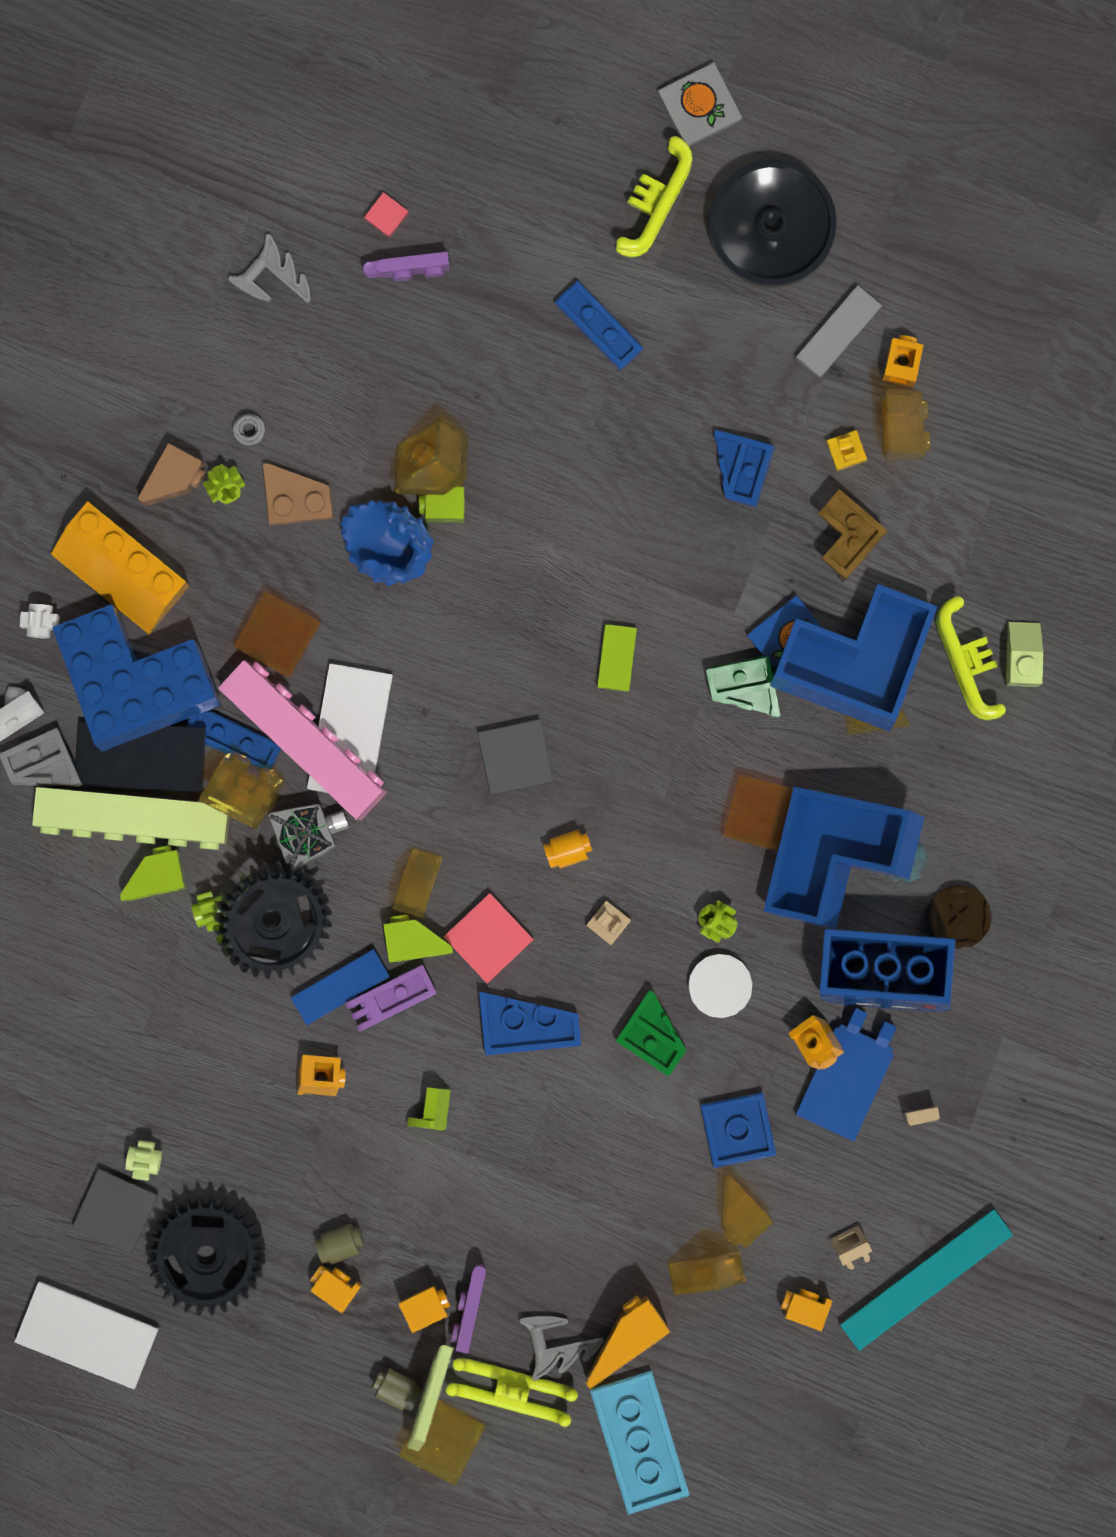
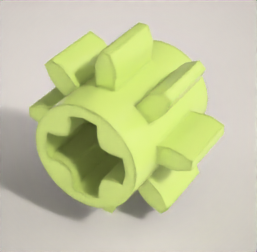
M140 1140L138 1141V1147L129 1146L125 1169L133 1171V1179L148 1181L150 1174L158 1175L162 1151L154 1150V1142Z

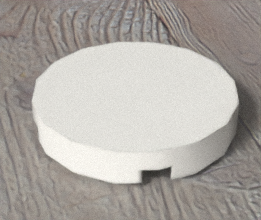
M717 954L704 958L695 966L689 978L688 989L692 1002L701 1012L710 1017L725 1018L737 1014L746 1006L751 997L752 980L749 971L741 961L730 955Z

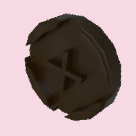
M957 885L947 887L937 893L929 905L927 919L929 929L935 938L955 939V949L972 947L985 937L990 929L992 915L989 903L980 892L972 887Z

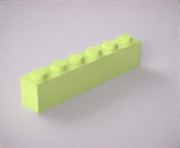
M36 787L32 826L41 827L40 833L59 835L60 829L72 830V836L91 838L92 832L104 833V839L123 841V836L127 835L136 836V842L155 844V838L168 839V845L187 847V841L200 842V848L219 850V844L227 845L231 807L222 804Z

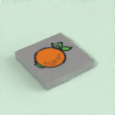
M715 63L657 92L680 138L689 147L741 122L743 119Z

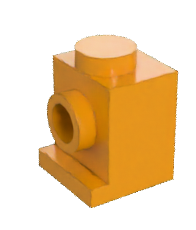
M899 335L898 339L892 338L882 380L913 387L917 379L924 344H919L916 338L906 335ZM899 356H905L908 359L906 366H901L897 363Z
M812 1015L788 1033L790 1038L794 1039L807 1064L818 1070L832 1066L837 1061V1057L844 1053L828 1022L815 1015Z
M302 1055L298 1066L297 1095L336 1096L339 1088H344L346 1071L345 1069H340L341 1058ZM322 1075L326 1078V1082L316 1081L315 1077Z
M322 1265L310 1280L315 1284L311 1292L341 1314L362 1284L357 1281L352 1286L348 1283L351 1278L346 1273L336 1267L331 1271Z
M801 1288L799 1294L787 1290L780 1308L785 1310L783 1316L786 1319L822 1332L833 1301L824 1296L823 1301L820 1302L818 1301V1294Z

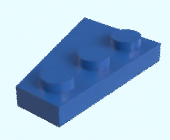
M479 992L485 1056L581 1046L577 1013Z

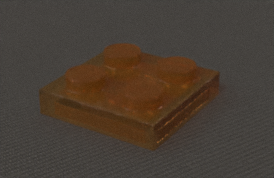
M265 591L236 641L234 648L290 679L318 631L321 622Z
M739 775L722 837L778 852L793 789Z

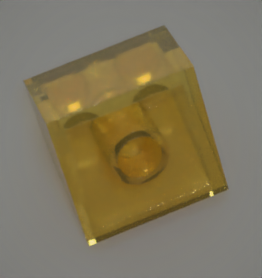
M886 389L880 399L885 462L923 460L926 456V451L931 450L930 432H924L923 419H928L927 400H922V393L919 391Z
M439 415L398 445L396 448L394 491L398 494L445 495L454 487L462 485L467 479L468 434L444 416Z
M228 753L219 763L199 801L257 830L267 819L268 814L272 812L286 781L280 779L279 774L269 768L260 769L250 764V759L241 754L234 753L232 755Z

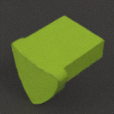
M427 1087L423 1119L408 1117L407 1126L438 1131L445 1130L451 1090Z

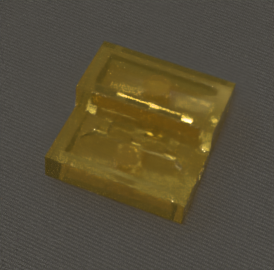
M437 1400L423 1446L419 1451L408 1448L407 1443L411 1434L410 1431L398 1456L456 1486L486 1425Z

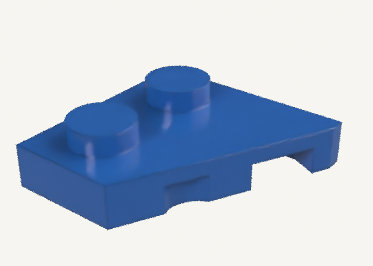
M715 430L714 435L726 500L757 508L775 451L774 445Z

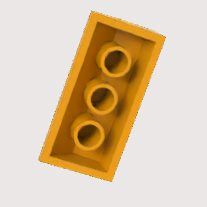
M88 501L66 526L51 553L53 557L149 635L189 588V584Z

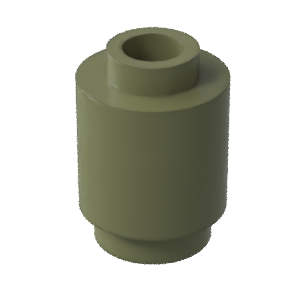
M351 1224L322 1233L321 1238L314 1240L322 1264L328 1262L334 1264L361 1254L360 1247L365 1246L360 1229H354Z
M390 1368L385 1373L379 1371L371 1387L376 1390L375 1398L401 1411L406 1409L410 1412L422 1391V1388L416 1386V1381Z

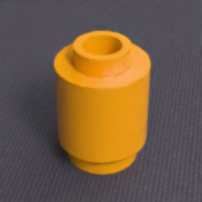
M579 829L550 838L549 843L543 844L551 869L557 866L561 869L588 860V852L593 851L587 833L581 835Z

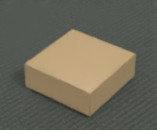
M936 1106L903 1113L905 1124L909 1126L936 1121L940 1118L938 1107Z

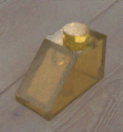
M412 848L392 909L419 918H425L443 860L442 857Z
M727 1174L723 1178L722 1224L727 1229L722 1234L735 1247L741 1243L746 1249L773 1221L741 1186Z
M740 1250L668 1263L674 1295L721 1290L746 1282Z

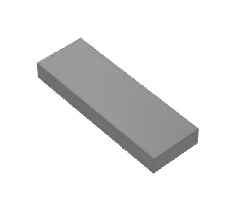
M857 286L797 355L796 359L820 379L879 311L882 305L861 287Z

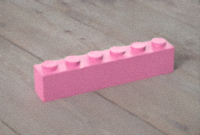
M243 660L218 689L356 820H362L387 793L381 787L385 782L372 770L366 773L358 765L362 760L349 748L343 751L335 743L338 737L326 726L320 729L313 722L315 716L302 704L297 707L289 699L293 695L282 684L278 683L275 686L266 678L270 673L260 663L255 661L251 664Z

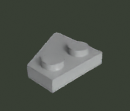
M58 728L0 753V759L13 785L69 787L83 785Z

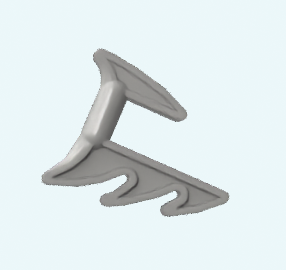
M270 234L266 235L263 250L249 268L239 276H229L228 278L230 283L250 296L265 302H271L270 296L253 282L267 268L307 304L311 302L310 290L305 275H300V283L297 284L295 268L290 253H285V265L281 267L279 251Z
M553 1316L521 1318L519 1321L521 1325L528 1328L531 1334L536 1364L532 1376L533 1381L546 1375L556 1365L560 1357L563 1358V1361L558 1369L559 1374L565 1372L572 1365L582 1350L585 1351L582 1361L586 1362L597 1352L604 1341L603 1338H596L547 1349L543 1330L566 1325L568 1320Z

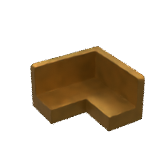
M839 489L818 513V516L841 534V537L821 560L840 575L839 579L844 583L888 530Z

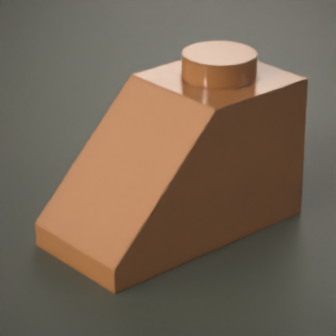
M168 443L138 497L139 502L149 506L189 494L193 487L197 489L202 483L206 474L203 471L205 465L201 460Z

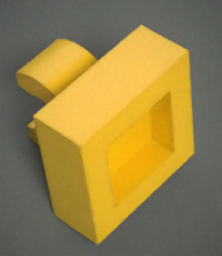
M857 430L826 441L836 472L867 461Z

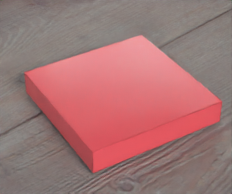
M490 893L444 936L446 941L487 984L534 940Z

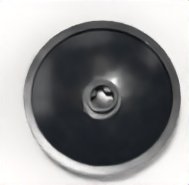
M775 159L753 162L738 169L728 177L713 200L709 218L711 242L724 266L735 276L750 284L773 288L798 283L813 274L827 258L832 248L837 228L836 210L832 197L820 179L811 171L796 163Z

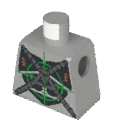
M320 804L268 814L286 864L288 862L292 864L295 871L299 867L302 868L336 848L332 834L349 828L343 810L325 816Z

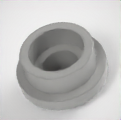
M244 414L235 421L233 433L239 443L252 446L258 444L263 439L265 426L258 416ZM253 425L255 427L254 434L250 436L245 435L243 432L245 426Z

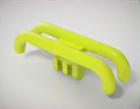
M677 136L669 139L668 151L677 157L679 163L667 186L647 175L641 174L639 181L649 186L647 190L636 185L633 192L643 197V200L640 201L630 196L627 201L629 205L651 215L639 238L631 240L626 237H620L617 239L616 251L621 255L638 257L649 250L690 173L693 160L692 151L688 144Z
M955 596L946 601L937 612L936 626L970 712L979 719H997L1005 714V706L1000 703L991 706L986 705L981 699L973 678L975 675L998 667L996 661H990L983 665L981 660L993 655L991 649L978 652L977 647H982L989 643L987 637L962 646L960 645L951 616L963 607L964 600L960 596Z
M457 1358L453 1361V1368L456 1371H465L496 1379L498 1383L495 1393L464 1384L451 1383L446 1387V1393L449 1396L463 1397L560 1424L563 1427L570 1425L571 1417L567 1413L527 1402L529 1389H533L573 1402L578 1398V1393L574 1388L542 1378L533 1381L531 1375L471 1359Z

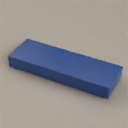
M578 280L555 301V305L620 372L643 351V347Z
M209 710L190 717L185 726L206 728L207 746L270 775L282 750L274 741Z
M373 949L291 997V1000L308 1026L386 980L390 975Z

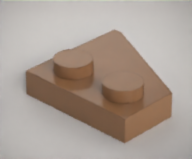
M268 463L263 464L270 526L333 519L331 493L328 485Z

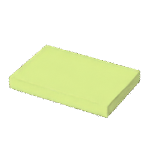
M440 1346L433 1358L407 1443L409 1449L419 1451L425 1443L453 1351L451 1347Z

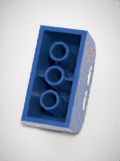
M825 929L820 983L821 1000L834 1004L922 1012L950 1011L955 939Z

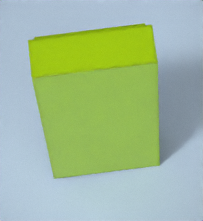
M605 624L597 688L629 692L637 628Z

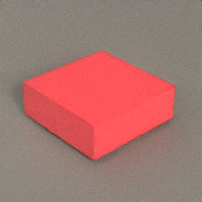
M383 192L364 219L390 238L409 212Z

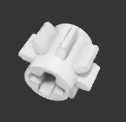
M29 604L28 612H20L19 627L27 629V637L48 639L51 637L52 627L59 625L60 616L52 614L53 606Z

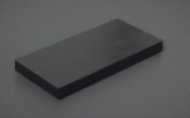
M78 722L76 770L83 784L79 787L203 792L207 729L167 726L102 752L94 745L87 723Z

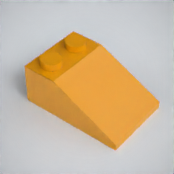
M636 1295L622 1305L624 1311L619 1314L586 1376V1384L590 1389L670 1333L667 1324L647 1296L640 1299Z

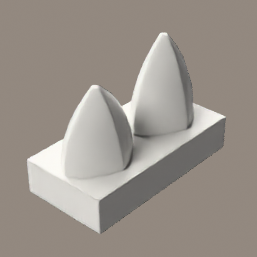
M8 686L5 694V706L0 709V741L44 714L40 704L29 691L19 687Z

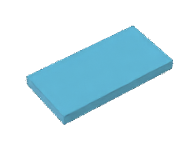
M649 1370L591 1388V1396L628 1515L690 1496L652 1371Z

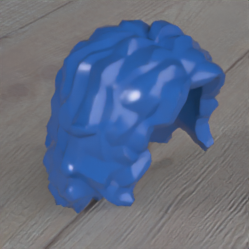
M369 500L366 504L351 505L348 509V516H343L340 524L342 526L341 535H343L345 541V549L350 554L348 557L349 561L355 563L359 573L367 574L373 578L374 582H385L386 586H391L397 582L404 584L422 576L426 571V563L432 558L431 548L434 541L422 523L423 519L420 517L416 519L408 511L407 506L398 507L396 502H382V500H379L376 503Z

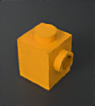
M435 1285L399 1302L400 1309L412 1333L447 1317L448 1312L446 1309L451 1307L444 1290L437 1291Z

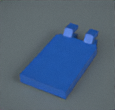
M855 1007L846 1026L840 1024L839 1028L835 1027L833 1030L844 1053L837 1057V1061L832 1066L815 1070L795 1115L853 1142L858 1135L894 1056L892 1053L893 1048L888 1045L897 1028L883 1021L875 1040L863 1035L859 1031L868 1013Z

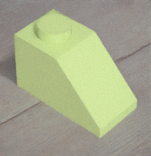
M1008 622L1006 686L1038 687L1042 684L1043 680L1040 623Z

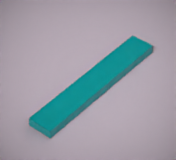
M994 1209L990 1210L839 1325L858 1351L862 1350L1011 1238L1013 1234Z

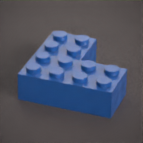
M877 584L871 595L855 640L796 618L770 687L890 732L897 720L938 606Z
M112 604L52 627L94 745L102 752L221 706L201 649L193 639L137 661L120 613Z
M794 787L764 912L787 919L836 929L851 867L910 879L924 816L909 810Z

